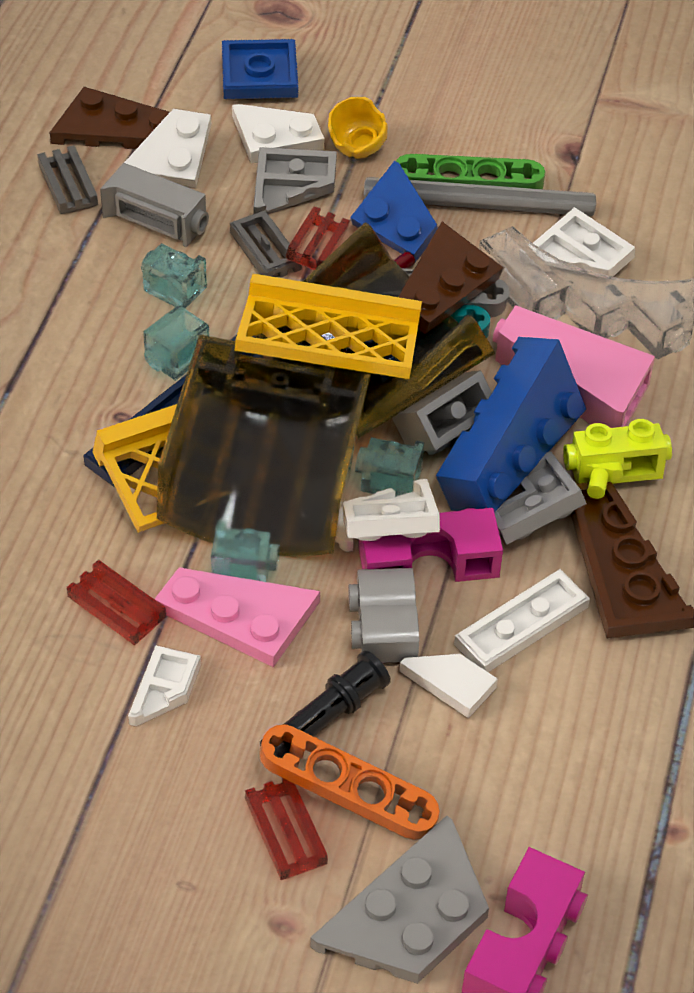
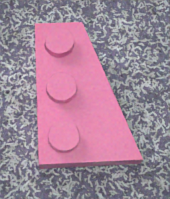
M179 567L156 596L154 602L156 611L274 667L320 603V591Z

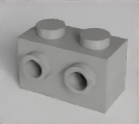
M481 370L457 373L391 414V417L409 452L427 451L428 455H433L449 447L451 440L460 435L462 431H470L474 424V410L480 400H488L492 392Z

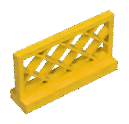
M252 274L249 295L236 336L234 351L410 379L422 301ZM288 326L292 331L282 333L277 328ZM263 333L267 337V339L254 338L251 336ZM330 333L336 338L326 341L320 335ZM305 340L309 344H311V346L297 345L296 343ZM373 340L378 345L370 348L363 342ZM350 348L355 353H345L339 350ZM393 355L399 361L387 360L383 357Z
M255 378L97 430L93 447L94 457L99 467L105 466L138 533L296 477L298 469L260 401L263 392ZM254 416L262 430L259 438L257 439L234 430L237 422ZM210 431L225 437L220 452L197 444L196 441L199 434ZM230 440L254 448L249 463L225 455ZM170 444L185 450L186 453L179 466L156 457L159 449ZM261 451L276 457L282 468L269 472L253 464L258 452ZM191 453L215 462L209 477L185 468ZM131 458L146 464L139 480L122 473L117 462ZM220 464L244 473L242 481L234 485H228L214 478ZM151 467L175 475L169 491L145 482ZM183 478L204 486L202 496L191 500L176 494L175 491L180 479ZM129 487L136 489L134 494H132ZM144 492L164 500L162 509L144 516L137 503L140 493Z

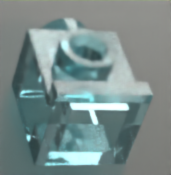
M161 243L155 250L149 251L142 261L141 270L143 273L144 291L182 311L207 288L206 258L200 255L192 259L185 253L176 251Z
M371 437L368 448L360 447L356 460L355 472L362 473L361 491L375 494L376 492L392 488L395 490V497L413 492L414 481L420 479L422 472L424 442L416 440L413 447L395 441Z
M217 520L211 553L212 573L267 582L269 571H277L280 545L271 543L270 532L256 531L248 528L231 529L227 528L226 521Z

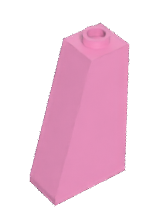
M516 305L506 320L502 318L499 320L493 334V342L497 343L495 361L501 365L510 364L515 355L512 347L518 337L559 339L586 407L585 412L580 418L590 425L602 423L610 428L627 426L650 384L655 356Z

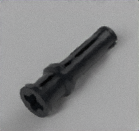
M364 650L357 656V662L341 675H332L325 684L326 690L284 724L300 729L314 737L343 712L347 714L356 712L361 707V701L376 688L384 689L391 683V678L387 669L374 654ZM282 741L279 746H274V755L278 758H283L286 753H290L291 744Z

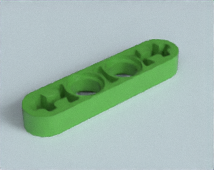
M405 154L396 160L403 168L409 180L543 189L544 167L540 163L529 159ZM451 171L458 173L459 176L448 178L442 176L441 173ZM484 173H490L496 175L498 178L493 180H487L481 178L479 175Z

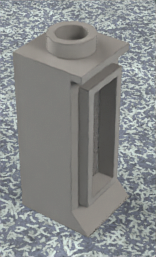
M123 163L100 189L103 218L122 217L177 240H182L184 247H187L197 234L201 235L205 231L209 221V214L206 212V195L204 193Z

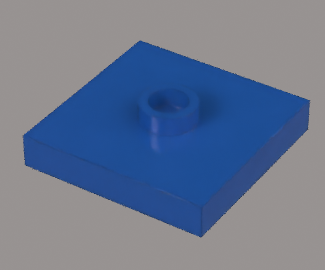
M295 39L222 41L224 99L298 98Z

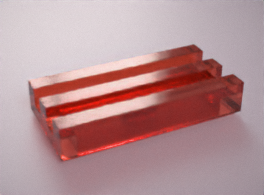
M313 206L288 246L285 258L322 273L345 236L350 220L342 218L341 222L338 223L334 221L335 214L328 212L323 217L320 215L321 209ZM314 226H318L319 228L303 254L298 253ZM327 231L333 232L318 260L313 259L312 256Z
M99 559L92 565V572L85 571L79 576L80 582L78 584L72 582L67 586V594L70 599L133 645H136L166 617V607ZM90 589L93 590L99 596L108 601L111 607H113L120 613L126 614L135 622L140 624V626L138 628L133 626L127 620L122 618L116 612H114L105 604H103L98 599L89 594L88 591Z
M282 778V783L274 785L273 781L263 784V789L256 791L254 787L245 790V800L280 880L328 864L326 850L294 783ZM286 796L311 851V857L307 858L280 797ZM263 803H270L296 862L288 865L262 806Z

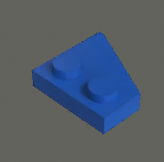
M395 160L350 217L353 226L401 254L406 251L410 252L415 258V262L425 251L438 229L435 220L401 165Z

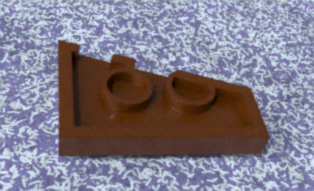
M83 87L49 132L50 143L64 145L65 139L84 140L85 146L99 147L101 141L119 142L124 149H137L170 112Z
M442 221L398 297L422 301L418 329L426 334L499 280L504 267Z

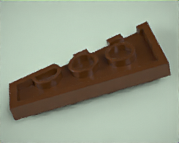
M589 482L577 483L587 504L574 510L571 513V517L606 638L694 628L693 607L691 605L687 606L679 595V585L671 573L666 574L656 559L657 552L649 540L645 541L637 530L636 519L612 482H607L605 495L600 499H595L588 495Z

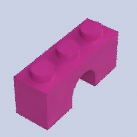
M467 508L461 511L439 513L440 532L427 533L425 536L418 538L389 535L382 536L374 541L358 540L362 569L412 568V562L420 557L437 556L450 564L455 582L500 578L503 547L494 509Z
M528 847L508 886L504 912L524 921L531 932L522 937L508 938L486 929L464 972L461 993H543L547 978L541 976L547 962L556 965L568 939V936L562 934V931L568 920L577 923L586 904L588 894L581 892L585 872Z

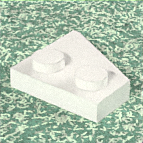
M242 104L232 105V117L251 164L258 162L259 147L324 150V136L314 114Z
M172 109L124 163L180 185L196 188L212 124L211 115Z
M575 207L524 250V262L529 265L607 281L635 258V247Z
M427 479L414 481L413 492L395 497V490L389 488L376 492L371 496L358 497L343 502V521L348 538L374 541L382 536L389 535L418 538L425 536L427 533L440 532V515Z

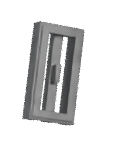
M75 145L67 147L68 153L62 154L60 149L52 150L53 156L48 158L45 152L37 154L38 164L60 214L98 205L97 193ZM71 163L86 198L82 199L67 164ZM58 167L73 200L72 202L67 203L52 168Z
M265 210L230 222L231 235L260 275L273 277V274L278 273L281 278L288 275L289 268H292L294 272L302 270V259ZM259 223L284 259L280 260L270 246L268 239L265 235L261 234L255 224Z

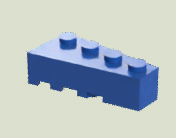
M517 338L512 347L515 355L510 364L501 365L495 375L494 380L498 384L488 400L481 399L474 410L475 418L472 428L469 432H461L436 474V478L451 510L493 508L495 513L523 479L537 466L543 456L553 448L585 412V404L559 339Z

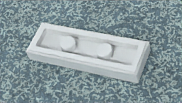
M559 569L456 634L454 645L467 659L490 672L587 609L590 598Z

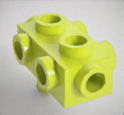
M635 419L630 422L629 426L610 428L602 423L591 424L585 431L573 432L572 444H564L563 459L566 470L573 471L576 483L589 482L587 493L595 499L604 497L607 482L615 484L663 479L666 460H671L672 444L669 435L663 434L659 423L653 424L646 419Z

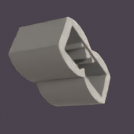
M413 568L359 569L357 571V584H349L348 587L349 611H358L359 621H351L352 649H361V652L364 650L369 651L382 663L401 662L404 658L418 657L419 625Z

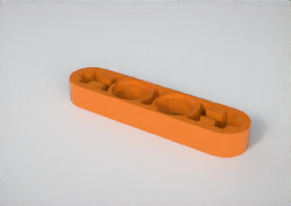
M285 724L276 725L270 728L263 736L259 751L260 760L270 772L405 838L412 840L421 839L436 825L440 813L439 805L434 796L427 791L293 726ZM282 741L290 743V753H286L283 758H278L274 755V746H279ZM307 750L311 754L308 756L304 771L298 769L300 759L303 758L304 751ZM321 760L332 761L338 766L340 777L333 782L321 781L315 776L313 766ZM370 781L377 783L384 791V799L377 804L366 803L358 795L357 788L360 784ZM395 793L400 795V799L393 814L386 810L389 808ZM415 805L424 809L422 812L423 818H420L417 824L411 823L408 820L409 812L407 811H411Z

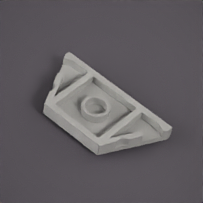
M448 816L444 817L312 935L310 947L322 954H325L328 949L353 957L357 965L372 970L384 969L391 972L395 977L418 984L488 918V904L453 820Z

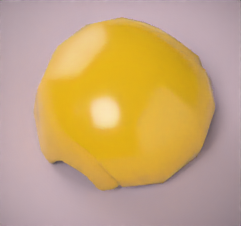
M349 97L338 102L329 113L328 129L335 147L349 158H366L378 152L387 140L388 124L386 123L385 115L367 97Z

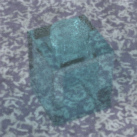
M179 304L143 331L145 360L154 370L162 371L175 381L210 354L209 325Z

